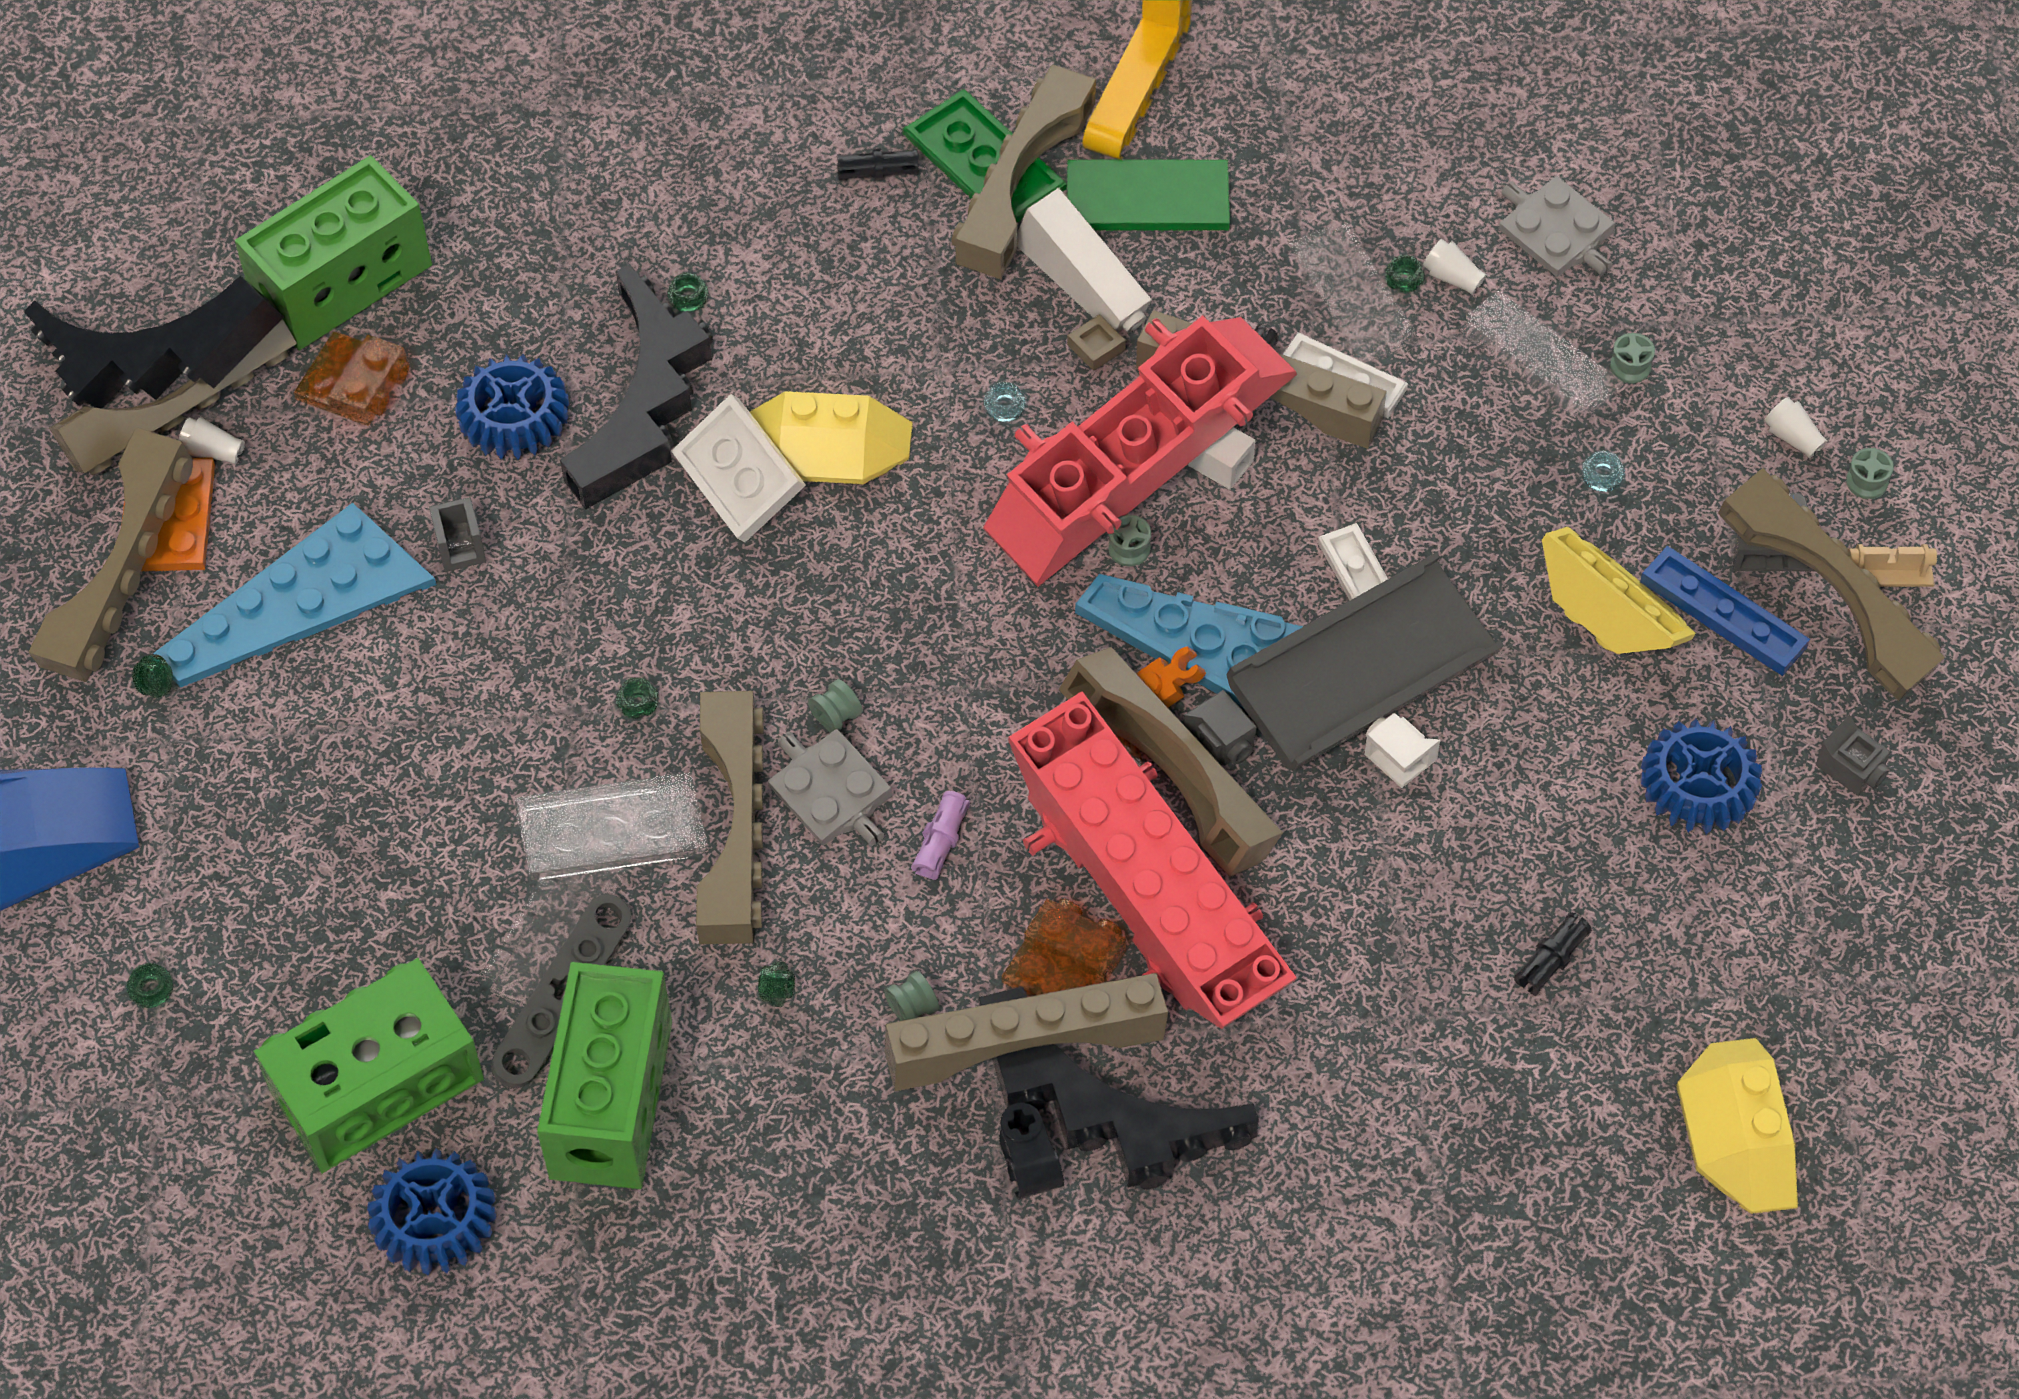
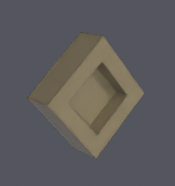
M1100 314L1067 335V345L1093 371L1126 349V340Z

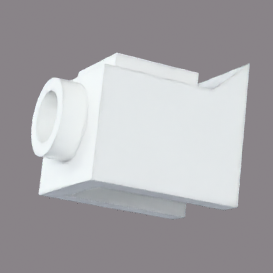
M1395 713L1387 719L1384 717L1377 719L1366 733L1365 755L1401 788L1437 760L1440 740L1425 738L1404 717H1398Z

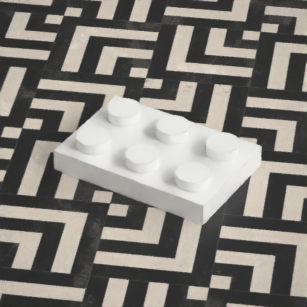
M730 394L671 450L736 538L743 542L751 538L806 486L741 400L733 394Z

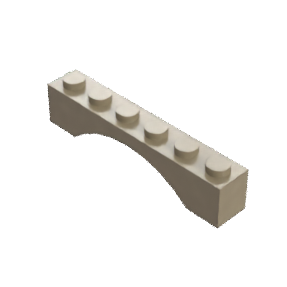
M1051 64L1045 77L1037 79L1032 91V101L1028 107L1023 106L1016 121V130L1013 135L1008 134L1005 137L1000 150V159L997 164L992 163L989 166L984 179V188L980 194L975 193L970 201L968 217L964 223L959 222L955 227L951 244L956 247L957 265L998 279L1002 278L1017 250V222L1011 207L1012 197L1017 184L1028 167L1043 152L1062 140L1081 132L1095 106L1096 78Z
M282 319L214 389L201 378L196 383L189 379L172 393L150 403L117 409L84 406L49 427V430L71 466L77 472L86 473L89 471L91 475L97 474L113 464L112 456L126 449L135 428L153 432L158 428L166 431L175 427L184 420L182 416L184 412L196 406L197 410L211 405L219 399L217 392L228 385H231L232 388H237L247 383L254 377L252 371L264 363L267 367H271L283 361L289 356L287 349L297 343Z
M1153 310L1137 340L1136 368L1151 358L1159 347V344L1145 332L1149 322L1153 325L1152 320L1158 318L1172 334L1186 329L1192 323ZM1279 354L1296 371L1297 375L1269 398L1294 410L1314 424L1324 434L1368 449L1383 419L1387 391Z
M135 428L118 463L124 486L125 506L122 526L114 549L102 569L82 591L64 605L46 614L28 652L40 668L87 682L92 671L96 672L101 667L105 655L104 648L111 633H115L120 627L123 616L122 610L128 597L132 596L139 586L140 572L146 559L150 558L156 550L158 543L157 535L164 521L169 520L174 512L175 497L181 484H185L191 476L193 459L182 441Z
M1762 468L1724 500L1718 514L1747 545L1769 548L1789 555L1814 569L1835 588L1848 605L1859 626L1866 650L1867 671L1898 701L1901 700L1936 670L1945 657L1940 653L1941 648L1938 642L1926 632L1921 633L1910 621V615L1905 607L1895 600L1891 601L1879 589L1880 584L1876 577L1870 571L1864 568L1860 569L1849 558L1850 554L1846 546L1835 537L1830 538L1820 528L1818 518L1808 507H1800L1789 495V489L1782 479L1776 475H1770Z
M1110 647L1077 659L1060 686V692L1067 699H1070L1083 691L1113 733L1129 741L1148 755L1170 777L1192 810L1198 827L1201 846L1228 876L1231 877L1256 866L1266 859L1283 832L1116 651Z
M753 691L700 692V736L702 750L717 765L727 781L734 801L732 827L724 850L710 872L697 885L696 928L699 945L753 943L754 928H762V901H754V889L763 887L762 861L754 862V849H763L762 822H755V810H763V784H755V772H763L764 755L763 745H755V734H764L763 707L755 708Z
M1152 973L888 1023L885 1030V1055L894 1090L899 1091L940 1083L977 1063L1030 1047L1057 1043H1093L1123 1048L1164 1040L1168 1010L1157 974Z

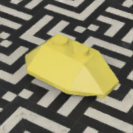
M785 391L750 411L751 415L802 481L865 484L909 459L912 422L870 396Z
M1570 527L1546 533L1543 537L1542 544L1553 601L1564 609L1565 615L1571 621L1583 625L1595 635L1596 641L1603 648L1616 654L1666 649L1688 642L1695 636L1696 633L1687 626L1686 622L1675 610L1640 583L1638 579L1592 543L1582 540L1578 533Z
M1756 1038L1711 1043L1677 1083L1678 1095L1696 1171L1751 1214L1797 1208L1795 1143L1774 1059Z

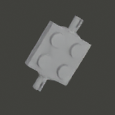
M1556 175L1541 189L1529 195L1513 181L1505 185L1501 195L1505 196L1517 207L1499 223V230L1553 275L1559 277L1570 267L1582 264L1583 262L1593 268L1600 276H1603L1606 271L1608 272L1612 268L1613 263L1600 254L1597 249L1606 238L1614 233L1615 222Z
M835 729L817 744L805 748L792 732L785 733L786 739L784 736H781L778 740V746L792 760L789 765L768 780L769 787L820 844L824 846L838 835L853 831L854 829L870 847L876 844L875 838L878 842L884 838V833L869 818L877 807L893 796L892 789L838 729Z

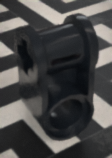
M1014 1103L1008 1106L1002 1113L1000 1120L999 1143L1006 1161L1010 1181H1016L1018 1192H1015L1017 1199L1020 1200L1063 1187L1064 1176L1058 1155L1051 1145L1039 1111L1027 1103ZM1016 1126H1020L1021 1130L1023 1132H1028V1134L1021 1135L1018 1129L1013 1128Z

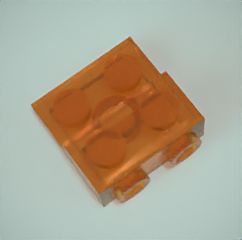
M333 331L293 392L295 400L369 426L376 415L381 416L386 411L390 400L389 394L395 384L401 385L408 375L409 362L406 358L405 349L402 346L369 334L366 335L363 341Z
M1046 898L1024 932L1023 944L1001 976L1002 983L1013 989L1023 986L1026 995L1029 997L1105 983L1126 952V937L1122 936L1120 927L1108 919L1101 918L1096 923L1082 916L1081 908L1068 899H1060L1056 903Z

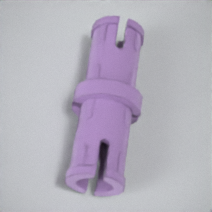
M946 791L943 794L935 817L924 828L923 844L911 866L912 871H916L915 874L933 880L938 879L950 848H954L959 840L957 832L970 806V801L966 800L964 795L955 791Z

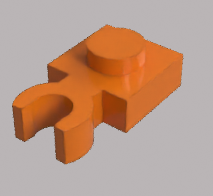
M1187 646L1175 652L1170 664L1159 657L1136 674L1168 708L1185 697L1180 688L1181 685L1199 682L1206 675V672L1197 664L1186 670L1187 663L1197 656L1196 652Z

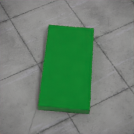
M965 89L959 91L903 128V135L971 199L975 193L980 194L984 188V179L989 166L992 163L997 164L1000 159V150L1005 137L1008 134L1013 135L1009 129ZM1039 157L1025 171L1013 194L1011 207L1017 223L1024 218L1029 207L1057 188L1062 192L1067 190V183Z
M1067 160V198L1093 230L1229 231L1228 160Z

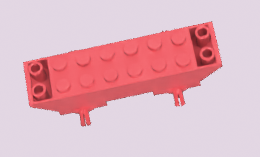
M1202 315L1189 327L1174 334L1158 318L1153 319V325L1149 322L1145 332L1159 344V347L1151 358L1138 367L1140 376L1079 426L1072 421L1056 435L1041 440L1028 424L1021 426L1023 432L1020 428L1015 432L1014 437L1029 452L1024 461L1007 474L1009 483L983 528L1037 587L1105 532L1108 534L1114 533L1113 527L1117 530L1121 526L1122 521L1118 519L1120 516L1127 515L1236 424L1244 426L1246 424L1245 420L1247 422L1251 420L1253 410L1297 375L1296 371L1241 317L1209 322Z
M1083 691L1009 736V744L1029 790L1028 800L1041 816L1043 824L1042 829L1023 839L1025 848H1029V853L1034 856L1037 852L1054 842L1057 846L1067 851L1079 869L1083 866L1087 869L1134 933L1132 941L1145 957L1149 970L1143 975L1156 973L1161 988L1171 993L1186 1011L1192 1009L1221 1029L1296 980L1297 977L1256 924L1258 920L1263 919L1262 911L1260 909L1256 911L1257 904L1252 902L1244 908L1150 781L1157 778L1155 768L1151 769L1152 764L1148 761L1140 767L1137 765Z

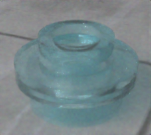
M997 383L985 395V412L996 421H1014L1025 411V396L1013 383ZM1001 401H1009L1012 404L1003 406L999 405L998 403Z
M1597 451L1584 461L1581 475L1583 481L1590 488L1606 492L1620 486L1624 478V467L1619 457L1614 453ZM1603 469L1608 471L1609 475H1602L1596 471Z

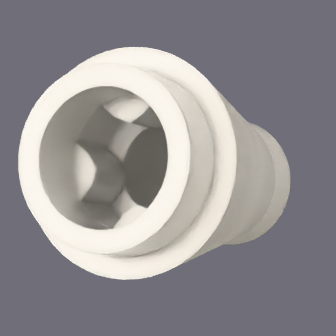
M1440 239L1423 263V266L1430 271V276L1464 289L1472 295L1476 291V287H1479L1486 278V274L1479 270L1453 241L1448 244L1443 239Z
M1786 397L1777 404L1764 420L1770 426V433L1803 452L1809 459L1814 456L1813 454L1816 450L1820 451L1828 442L1821 435L1800 402L1794 403L1789 397Z
M199 417L197 420L188 418L179 436V441L183 442L191 457H213L214 460L237 464L239 460L237 456L242 454L245 446L244 440L235 438L202 417Z

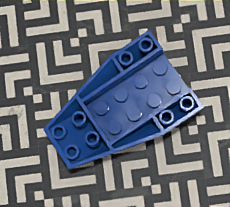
M88 767L0 770V911L140 848L126 769Z

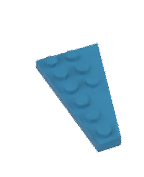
M351 503L154 652L152 658L180 687H184L226 670L232 664L255 655L261 656L273 651L272 648L292 640L298 641L357 617L359 613L379 605H388L398 601L400 597L419 589L425 590L435 586L436 581L413 557L354 503Z
M1099 574L1075 603L1076 614L1155 659L1161 657L1170 664L1175 652L1188 646L1196 652L1197 656L1187 663L1186 670L1197 664L1206 672L1203 679L1197 683L1216 694L1224 690L1242 709L1244 707L1232 692L1226 674L1229 669L1303 627L1286 623L1281 616L1217 601L1215 606L1193 601L1192 595L1179 592L1176 596L1152 591L1149 585Z

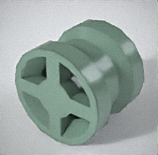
M1627 333L1620 336L1614 343L1613 356L1610 361L1612 374L1625 383H1638L1645 380L1651 373L1652 361L1654 360L1655 347L1653 342L1648 337L1639 333ZM1627 357L1631 359L1632 363L1626 361Z
M1876 448L1859 450L1854 454L1846 476L1849 490L1856 496L1864 499H1875L1882 496L1888 488L1889 480L1894 470L1893 461L1888 454Z
M1120 516L1118 519L1122 521L1121 526L1117 530L1113 527L1114 533L1109 534L1108 551L1110 557L1122 566L1132 567L1140 565L1150 555V526L1139 516ZM1135 542L1136 545L1130 547V544Z
M835 679L828 686V691L824 694H815L808 699V705L813 716L830 733L835 729L840 731L843 727V722L848 719L854 720L863 713L862 705L855 693L840 679Z
M919 971L908 975L906 982L900 986L892 984L884 990L890 1008L897 1018L899 1017L900 1021L914 1019L924 1013L932 1015L939 1010V1003L933 989Z

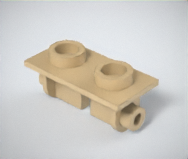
M1857 544L1856 548L1848 549L1849 558L1860 569L1864 568L1870 571L1878 580L1880 587H1934L1932 566H1935L1937 563L1936 548H1929L1927 544H1922L1921 547H1898L1897 549H1890L1889 547H1863V544Z

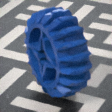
M506 354L503 362L496 363L489 358L487 368L475 366L474 377L464 376L463 388L457 390L455 412L459 420L460 430L464 436H468V441L472 447L480 445L485 455H488L496 448V453L501 460L507 454V450H513L514 456L519 460L522 454L521 449L528 448L529 452L535 456L538 442L550 448L551 436L561 437L562 424H567L569 398L568 394L565 393L564 382L561 380V377L556 376L552 366L544 368L539 358L528 363V359L524 354L517 361H512ZM489 397L492 398V401L487 404L488 409L480 413L484 402ZM543 397L544 402L541 408L534 414L532 409L537 406L536 402Z
M1695 718L1690 723L1689 728L1680 721L1673 726L1672 731L1663 728L1662 732L1659 733L1658 739L1652 740L1648 745L1646 756L1643 757L1641 764L1642 775L1640 782L1641 787L1647 788L1645 792L1646 802H1656V816L1670 811V826L1678 823L1680 818L1686 820L1685 826L1688 833L1693 830L1695 823H1701V827L1706 835L1712 830L1714 822L1723 832L1729 827L1731 820L1739 824L1744 819L1745 812H1750L1754 808L1756 796L1759 795L1762 787L1760 783L1762 769L1761 764L1756 763V749H1746V736L1736 739L1732 738L1733 731L1731 726L1724 731L1717 730L1715 720L1711 721L1708 727H1701L1697 718ZM1670 761L1677 766L1676 771L1680 775L1677 783L1672 781L1667 771L1666 765ZM1727 766L1732 771L1736 781V786L1733 789L1726 784L1727 778L1722 774Z
M437 1148L432 1153L431 1159H424L423 1154L417 1150L414 1155L415 1162L407 1164L405 1160L399 1158L397 1162L399 1171L397 1173L388 1170L383 1172L382 1177L386 1185H373L372 1194L376 1200L368 1202L367 1210L369 1216L373 1217L369 1220L368 1226L371 1234L376 1236L374 1241L378 1250H387L386 1255L391 1263L395 1264L402 1260L404 1269L410 1273L417 1266L418 1261H420L422 1272L429 1276L433 1263L439 1262L441 1270L448 1274L450 1270L449 1259L456 1257L458 1263L466 1266L468 1259L464 1250L468 1248L470 1251L480 1254L482 1245L479 1238H491L492 1229L488 1223L496 1221L497 1213L495 1207L491 1206L496 1199L493 1189L487 1188L489 1181L486 1174L483 1172L477 1173L476 1164L471 1159L462 1163L460 1155L454 1151L444 1160L442 1152ZM428 1183H436L433 1186L422 1187V1185ZM464 1192L469 1197V1207L464 1219L460 1223L457 1221L452 1210L458 1204L457 1197ZM405 1200L411 1211L405 1218L406 1224L399 1230L394 1224L395 1214L400 1202ZM435 1206L440 1208L441 1214L438 1211L431 1214L429 1210L428 1215H424L422 1207L425 1210L432 1207L435 1210ZM434 1234H441V1235H443V1236H441V1237L434 1238V1239H426V1238H428L429 1236L434 1235Z

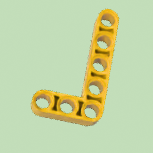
M1192 0L1142 1V20L1087 123L1083 136V148L1122 160L1123 157L1120 154L1124 146L1130 145L1138 129L1135 128L1139 117L1145 116L1152 102L1150 96L1154 88H1159L1167 73L1164 69L1169 60L1173 61L1181 46L1179 39L1182 33H1187L1189 30Z

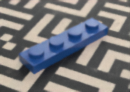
M1666 546L1642 573L1640 583L1781 676L1789 670L1808 647L1810 638L1669 546Z

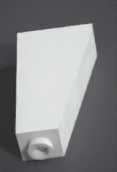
M1057 188L1027 209L1017 232V247L1093 318L1100 314L1117 332L1125 329L1127 333H1130L1137 329L1146 320L1147 317L1144 314L1152 299L1063 192Z

